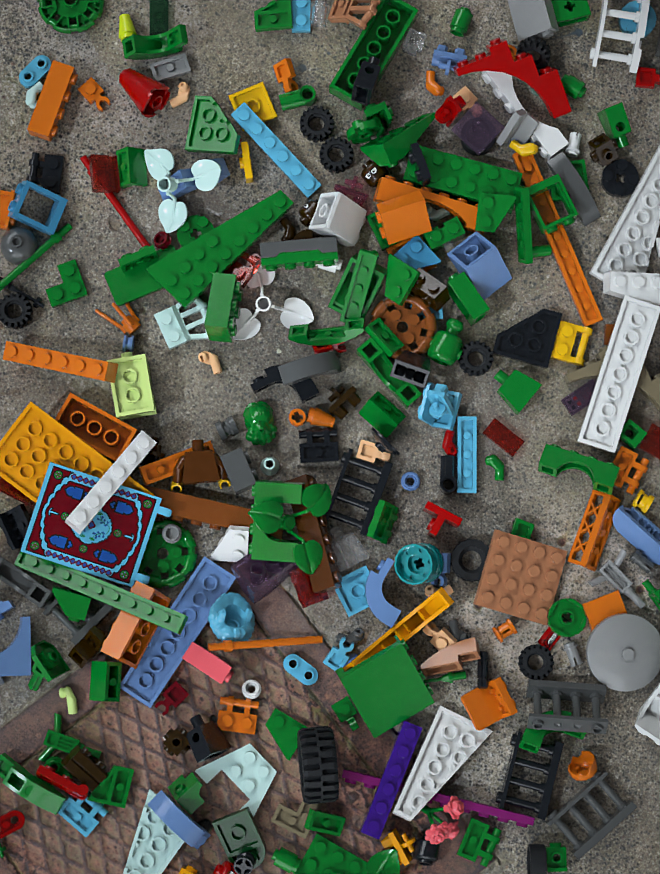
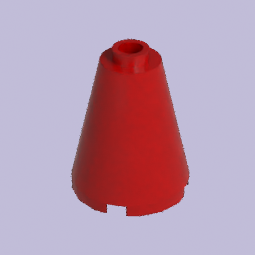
M131 68L123 70L119 75V83L143 116L147 118L156 115L154 113L156 110H162L170 98V92L168 91L170 88L167 85Z

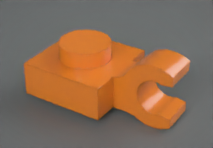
M285 58L273 65L278 83H283L285 93L299 89L298 84L292 79L296 74L291 58Z

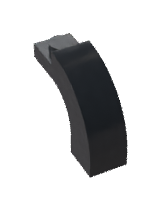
M281 365L264 369L267 377L260 376L253 380L251 388L254 394L274 384H283L278 366ZM311 378L289 385L296 391L302 404L319 396V391Z

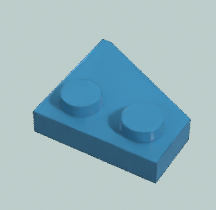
M419 236L413 237L394 254V256L416 270L419 267L424 269V267L441 263V260Z

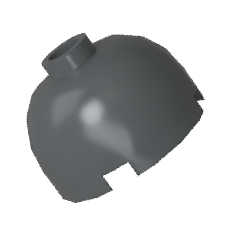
M14 227L4 233L1 238L0 248L2 255L8 262L19 265L34 254L39 248L37 238L30 230L23 227Z

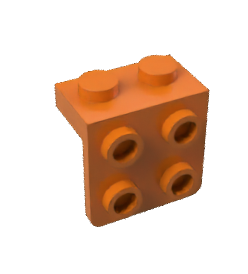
M501 677L488 681L487 689H479L477 687L461 696V701L475 729L478 731L518 712L516 703L510 697L507 685Z

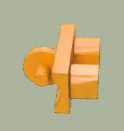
M394 828L381 840L385 850L393 846L398 852L400 865L404 864L406 866L413 860L410 853L415 851L412 845L416 841L415 837L409 839L406 833L400 836L397 829Z

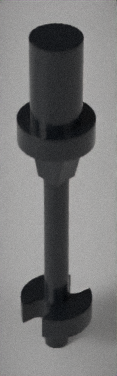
M13 281L4 288L6 291H15L34 302L33 307L35 308L39 306L44 308L45 304L41 303L42 298L37 297V299H34L17 289Z

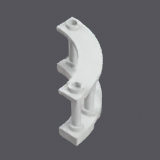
M602 0L595 47H591L589 59H592V66L596 67L598 58L625 62L626 65H629V72L637 73L642 49H640L642 43L640 38L645 37L650 0H634L640 3L639 11H636V13L607 8L608 0ZM610 16L634 20L637 23L636 32L629 34L605 30V18ZM602 37L631 41V44H633L632 53L624 55L599 51Z

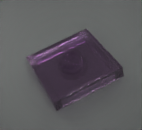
M476 102L451 131L479 156L505 127Z

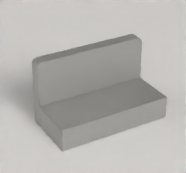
M524 109L515 111L496 142L500 146L510 145L512 140L525 144L536 130L539 121Z

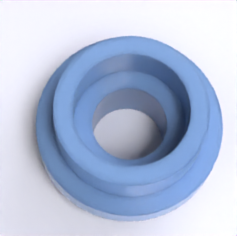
M407 472L401 478V485L407 491H414L420 485V478L414 472ZM412 478L414 484H407V479Z

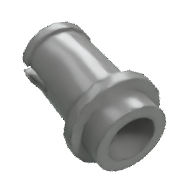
M575 641L564 644L563 649L567 653L571 667L576 666V662L577 665L583 663L577 650L578 644H575Z

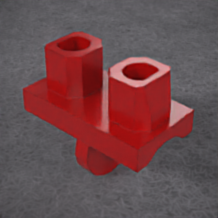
M450 95L435 112L436 120L450 127L461 113L462 108L465 107L466 102L460 95L456 98Z

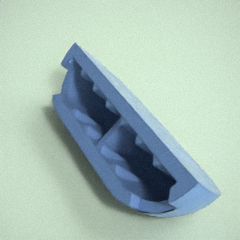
M623 505L620 506L613 514L612 520L615 529L637 550L642 551L646 558L654 564L660 565V529L635 507L630 509Z

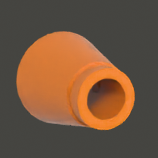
M310 407L306 421L310 422V425L332 428L336 417L318 407Z

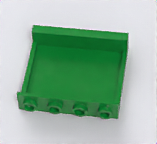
M397 635L394 636L395 643L345 672L342 667L335 671L374 738L435 703L432 698L434 692L429 684L425 685L423 682L426 680L424 674L420 669L417 670L415 668L418 664L413 655H408L407 653L409 650L408 645L404 639L400 641Z

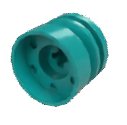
M428 543L405 545L398 551L394 562L398 577L406 584L411 585L433 582L440 576L444 566L443 556L439 549Z

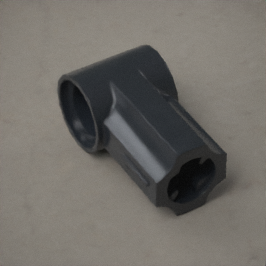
M445 455L440 456L439 489L443 494L450 495L457 488V456ZM444 481H451L453 488L450 490L445 489L443 486Z

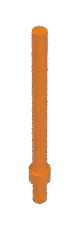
M322 636L235 642L223 640L220 643H208V651L223 650L224 652H232L233 649L323 643Z

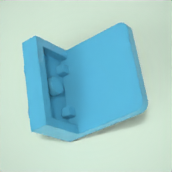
M428 382L423 389V400L418 408V418L432 427L453 431L462 394L448 390L447 394L452 395L454 399L452 406L455 412L453 416L446 412L442 417L434 418L429 413L431 403L426 393L428 390H434L435 384Z

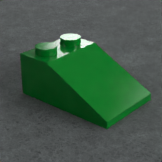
M358 253L351 257L328 305L329 308L342 314ZM379 264L376 265L361 318L366 317L386 280L387 269Z

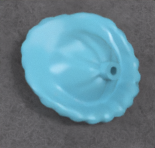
M229 592L222 594L211 606L208 621L212 632L222 642L223 640H232V642L248 641L254 632L255 615L251 605L239 593Z

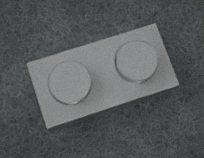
M185 53L150 64L154 80L159 82L191 73Z

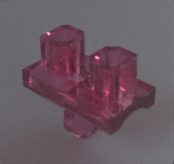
M354 176L353 181L345 179L344 184L351 186L350 188L335 184V192H341L345 196L347 194L354 196L352 201L361 207L364 201L368 199V194L355 190V188L362 190L364 185L357 182L358 176Z

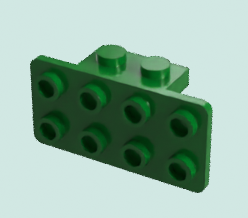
M153 245L143 246L135 253L124 254L118 259L120 266L104 274L117 306L125 305L163 289L146 269L175 252L176 249L173 245H169L164 250L160 249L157 251Z

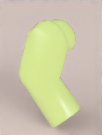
M61 687L59 689V696L61 698L66 697L68 714L78 713L77 699L71 687Z

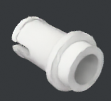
M577 132L570 133L568 148L565 150L568 157L576 158L580 154L579 146L582 137L580 133H578V136H576Z

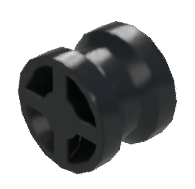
M249 852L240 853L234 863L235 872L237 874H250L255 865L254 856Z

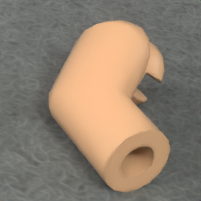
M179 83L178 95L169 100L172 108L188 101L191 91L188 83Z
M209 351L199 353V361L211 365L214 375L223 372L216 354Z

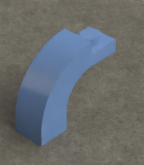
M387 558L386 561L382 559L376 568L379 570L378 574L372 570L370 571L366 580L365 596L373 615L380 622L392 628L401 610L389 604L382 593L383 580L394 563L392 559Z
M160 790L148 803V806L189 846L198 849L211 836L206 829L190 818L164 791Z

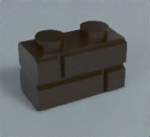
M76 745L61 763L78 781L87 785L89 790L93 791L107 777L106 765L99 759L95 761L91 757L93 754L85 746L81 748Z

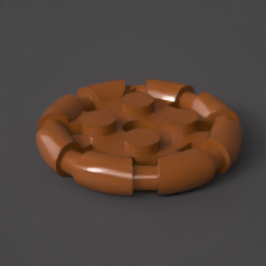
M408 295L403 306L398 305L389 298L385 301L382 300L371 314V322L377 318L385 319L384 323L404 344L403 348L393 356L389 357L386 354L388 359H396L404 350L419 355L421 353L424 354L430 347V342L433 340L432 337L437 332V321L435 314L429 309L430 306H427L419 296ZM406 303L412 304L411 310L405 308ZM394 304L396 309L390 312L388 307ZM423 312L425 318L420 320L418 314ZM401 322L408 324V330L404 333L398 331V325ZM422 329L427 330L426 337L420 336ZM416 342L418 347L412 350L409 345Z

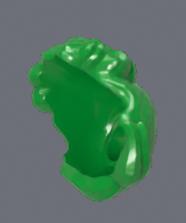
M264 401L249 403L243 413L244 422L248 430L246 440L252 442L253 445H265L266 442H272L277 436L276 432L278 430L274 426L273 409Z

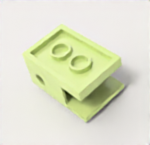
M125 352L121 354V358L107 360V362L118 364L115 383L110 382L116 417L122 421L156 415L157 411L146 355L133 356L132 352Z

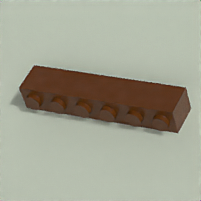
M307 474L285 481L305 483L304 490L309 485L317 484L316 479ZM291 504L293 513L307 509L303 504ZM309 511L306 514L295 517L299 536L305 542L308 540L317 541L323 550L321 563L315 572L309 575L313 592L322 594L341 588L342 576L337 570V557L331 547L332 538L327 531L326 526L328 522L325 515L315 517Z

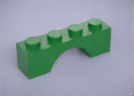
M372 337L356 349V354L406 409L421 397L422 393L414 384L390 376L393 364Z
M555 444L545 445L538 465L539 472L554 477L568 469L581 470L590 477L594 490L612 495L620 471V467H617L614 463H605L593 456L586 457L580 455L577 451H568Z

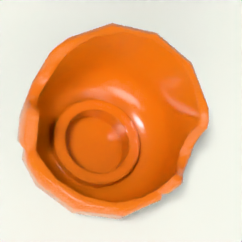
M586 750L581 751V755L578 757L573 756L571 763L568 765V773L576 781L591 779L597 772L595 755Z

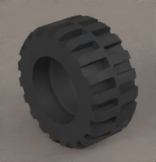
M329 726L301 728L297 733V748L303 801L307 804L335 802L339 798V776L333 730Z

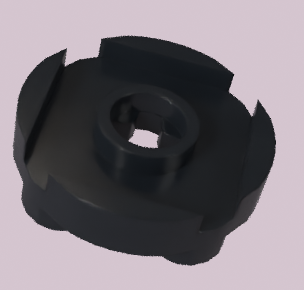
M625 159L613 161L604 168L601 175L602 188L612 197H628L634 192L640 181L636 167ZM616 175L624 176V183L616 182Z

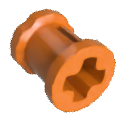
M509 618L497 628H492L500 643L504 642L503 639L511 634L517 633Z

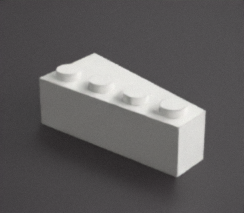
M610 271L603 274V293L621 299L626 295L660 306V274Z

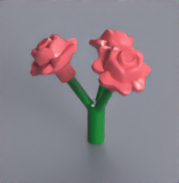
M451 796L448 805H444V807L430 808L425 805L420 810L428 816L431 824L430 829L425 831V840L430 841L431 844H440L447 838L453 840L460 831L458 819H460V814L464 812V803L457 796ZM444 811L449 813L453 820L456 819L457 821L451 823L445 820L442 821L434 812ZM433 818L440 823L438 826L434 823Z

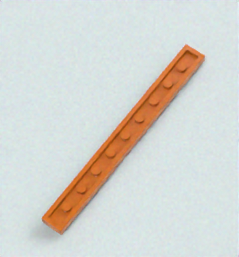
M517 152L512 154L518 172L523 173L521 179L525 187H530L544 180L533 155L523 157ZM548 190L532 197L545 225L560 219ZM559 226L558 230L551 234L546 232L545 236L551 246L584 327L601 322L603 320L564 226Z

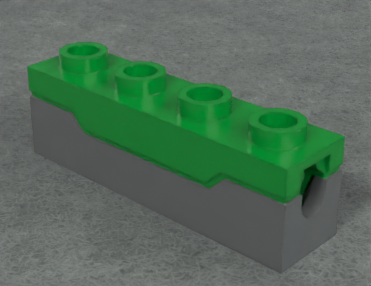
M336 236L260 243L262 269H266L268 272L277 271V268L285 267V270L296 269V266L314 268L317 264H323L324 267H329L338 263Z

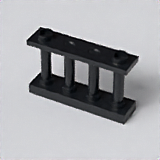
M349 448L348 453H343L341 463L344 465L332 495L330 508L324 515L327 522L329 518L358 527L357 530L361 531L360 535L367 538L368 527L372 522L375 508L378 505L379 499H381L393 464L386 461L384 466L381 464L378 466L352 457L353 449ZM348 463L377 473V476H380L378 484H371L346 475L345 471ZM342 481L371 491L370 493L374 494L372 501L365 502L339 493ZM335 499L364 509V512H367L365 520H358L333 511Z
M516 730V734H512L510 740L512 750L502 790L498 791L495 802L498 803L497 807L501 809L507 803L533 810V813H536V818L545 820L564 743L554 740V743L550 745L541 744L539 751L550 755L549 763L541 764L516 757L522 732ZM514 764L543 772L545 775L544 782L536 783L512 776ZM509 784L538 791L541 794L539 802L536 801L534 803L508 796Z

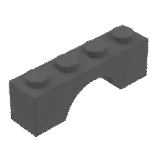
M0 555V580L38 607L44 609V606L54 595L52 590Z

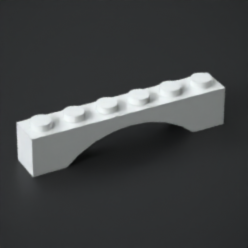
M482 71V79L486 84L492 86L494 95L498 99H502L508 113L513 114L515 111L524 109L514 91L512 75L503 72ZM539 122V125L529 139L531 143L535 142L538 146L540 155L548 160L565 150L569 144L558 128Z
M141 431L66 518L65 523L80 535L123 482L155 447L157 442L144 431Z

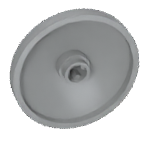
M621 613L605 618L596 625L587 641L586 659L590 671L599 682L616 691L628 692L646 686L660 671L659 632L649 621L634 614Z

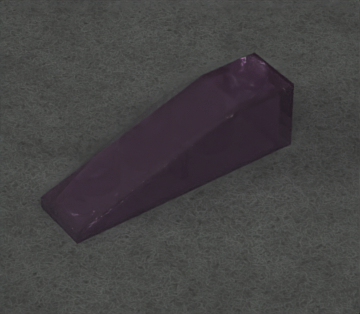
M252 554L246 555L230 566L242 591L254 604L270 594L299 568L294 562L252 560Z

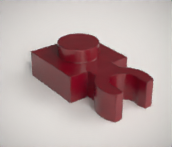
M175 681L162 694L166 699L157 702L155 708H158L161 704L166 707L162 713L164 716L169 712L171 705L177 708L190 694Z

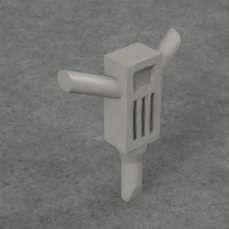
M621 548L614 563L608 560L597 570L601 575L587 582L594 587L608 581L616 591L619 590L620 594L623 593L642 609L646 603L635 593L631 586L633 583L619 569L627 555L626 551Z

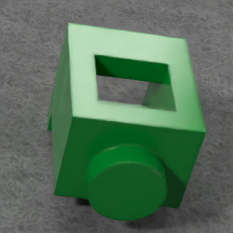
M628 419L624 423L619 439L633 450L646 436L647 432L631 419ZM630 431L632 436H626L625 432Z
M550 842L549 846H545L547 872H567L566 847L561 846V842ZM555 854L560 855V859L558 861H554L553 856Z

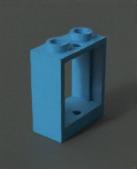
M28 180L22 181L16 187L15 193L17 195L8 206V217L46 235H54L68 200ZM29 189L54 200L45 225L19 213Z

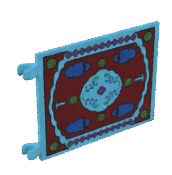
M50 462L20 551L129 587L134 585L135 580L148 584L150 577L138 573L157 513L170 517L172 510L160 506L162 498L121 485L79 535L65 523V520L101 478Z

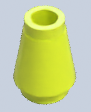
M120 15L119 39L122 42V40L132 34L137 35L130 15Z

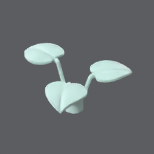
M162 148L146 149L144 154L149 173L154 179L158 180V189L166 192V195L173 199L164 200L158 209L159 219L165 229V233H171L178 230L185 223L188 216L186 204L181 201L177 202V198L172 194L177 189L178 183L195 180L196 187L199 190L210 191L218 184L221 166L213 160L202 159L195 162L191 167L194 177L175 179L174 177H169L171 175L170 171L175 165L173 154L169 150Z

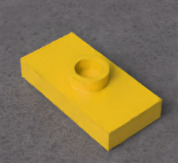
M245 141L241 142L243 157L239 158L240 169L245 171L246 183H253L249 145Z

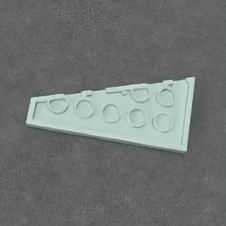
M149 789L123 874H162L184 843L148 806V803L157 795L151 789Z

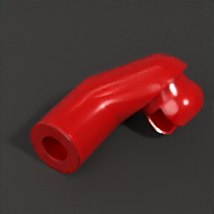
M450 430L445 431L442 448L447 455L456 456L457 446L453 442L455 432Z

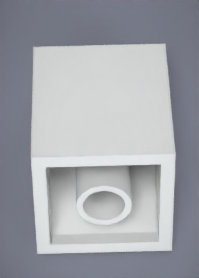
M341 192L322 193L308 229L325 237L336 236L337 243L345 247L355 246L360 237L361 227L366 221L367 211Z

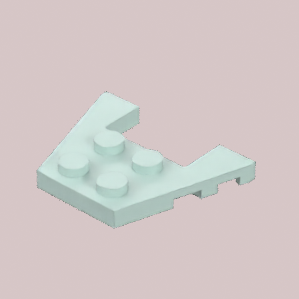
M250 743L195 770L206 784L223 770L250 799L241 809L249 807L253 817L277 773Z

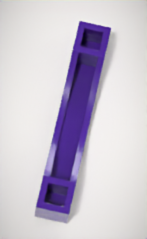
M407 721L401 723L385 770L359 832L375 839H380L423 728Z

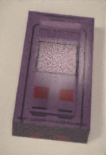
M593 379L561 400L571 416L589 405L596 384Z

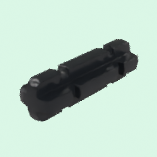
M480 651L481 659H478L477 687L479 689H487L488 652Z

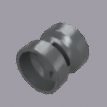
M232 416L227 417L224 422L218 421L214 423L222 441L227 439L229 435L239 433Z

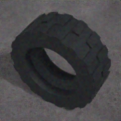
M467 539L456 545L452 551L450 563L453 573L464 581H479L488 554V545H485L484 542L478 539ZM468 551H475L481 557V564L475 570L465 568L462 563V557Z

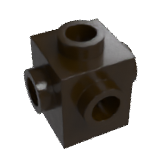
M604 133L587 142L591 150L589 155L594 163L597 162L604 167L619 158L616 152L618 150L616 143Z
M171 728L164 735L166 739L163 742L165 751L171 756L174 754L178 756L180 753L184 755L191 748L186 736L188 732L184 728L181 730L179 728L175 730ZM174 739L180 740L179 746L173 744Z

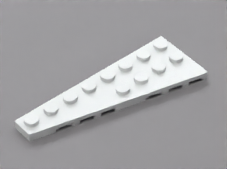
M660 145L589 273L603 281V274L610 271L646 273L650 262L651 250L654 247L660 224Z

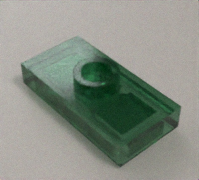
M150 0L149 35H157L169 31V0Z

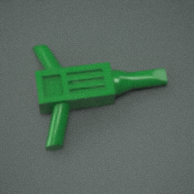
M54 713V730L48 729L43 744L48 747L39 756L38 760L45 762L55 749L70 753L76 745L81 748L85 746L80 742V739L61 733L62 715ZM85 746L93 754L91 757L100 758L101 751Z

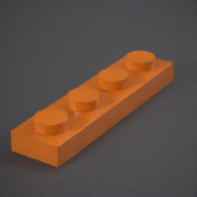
M211 441L204 442V450H213V453H215ZM192 447L138 467L144 484L149 485L173 476V470L178 459L184 456L185 452L192 451Z

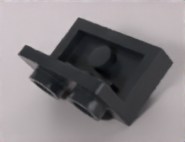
M19 504L11 510L0 514V528L3 530L7 543L12 550L22 547L31 520L24 504Z

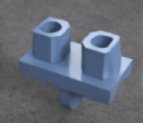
M439 44L437 49H434L431 65L445 69V75L448 76L449 70L454 71L453 67L457 66V62L467 59V56L465 55V49L457 48L455 53L447 52L448 47L446 45Z

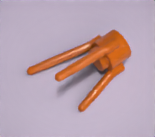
M114 302L112 303V306L123 318L121 322L123 326L100 310H95L97 314L119 328L124 334L128 333L131 335L141 326L139 323L140 319L135 315L129 303L125 305L131 316H126Z

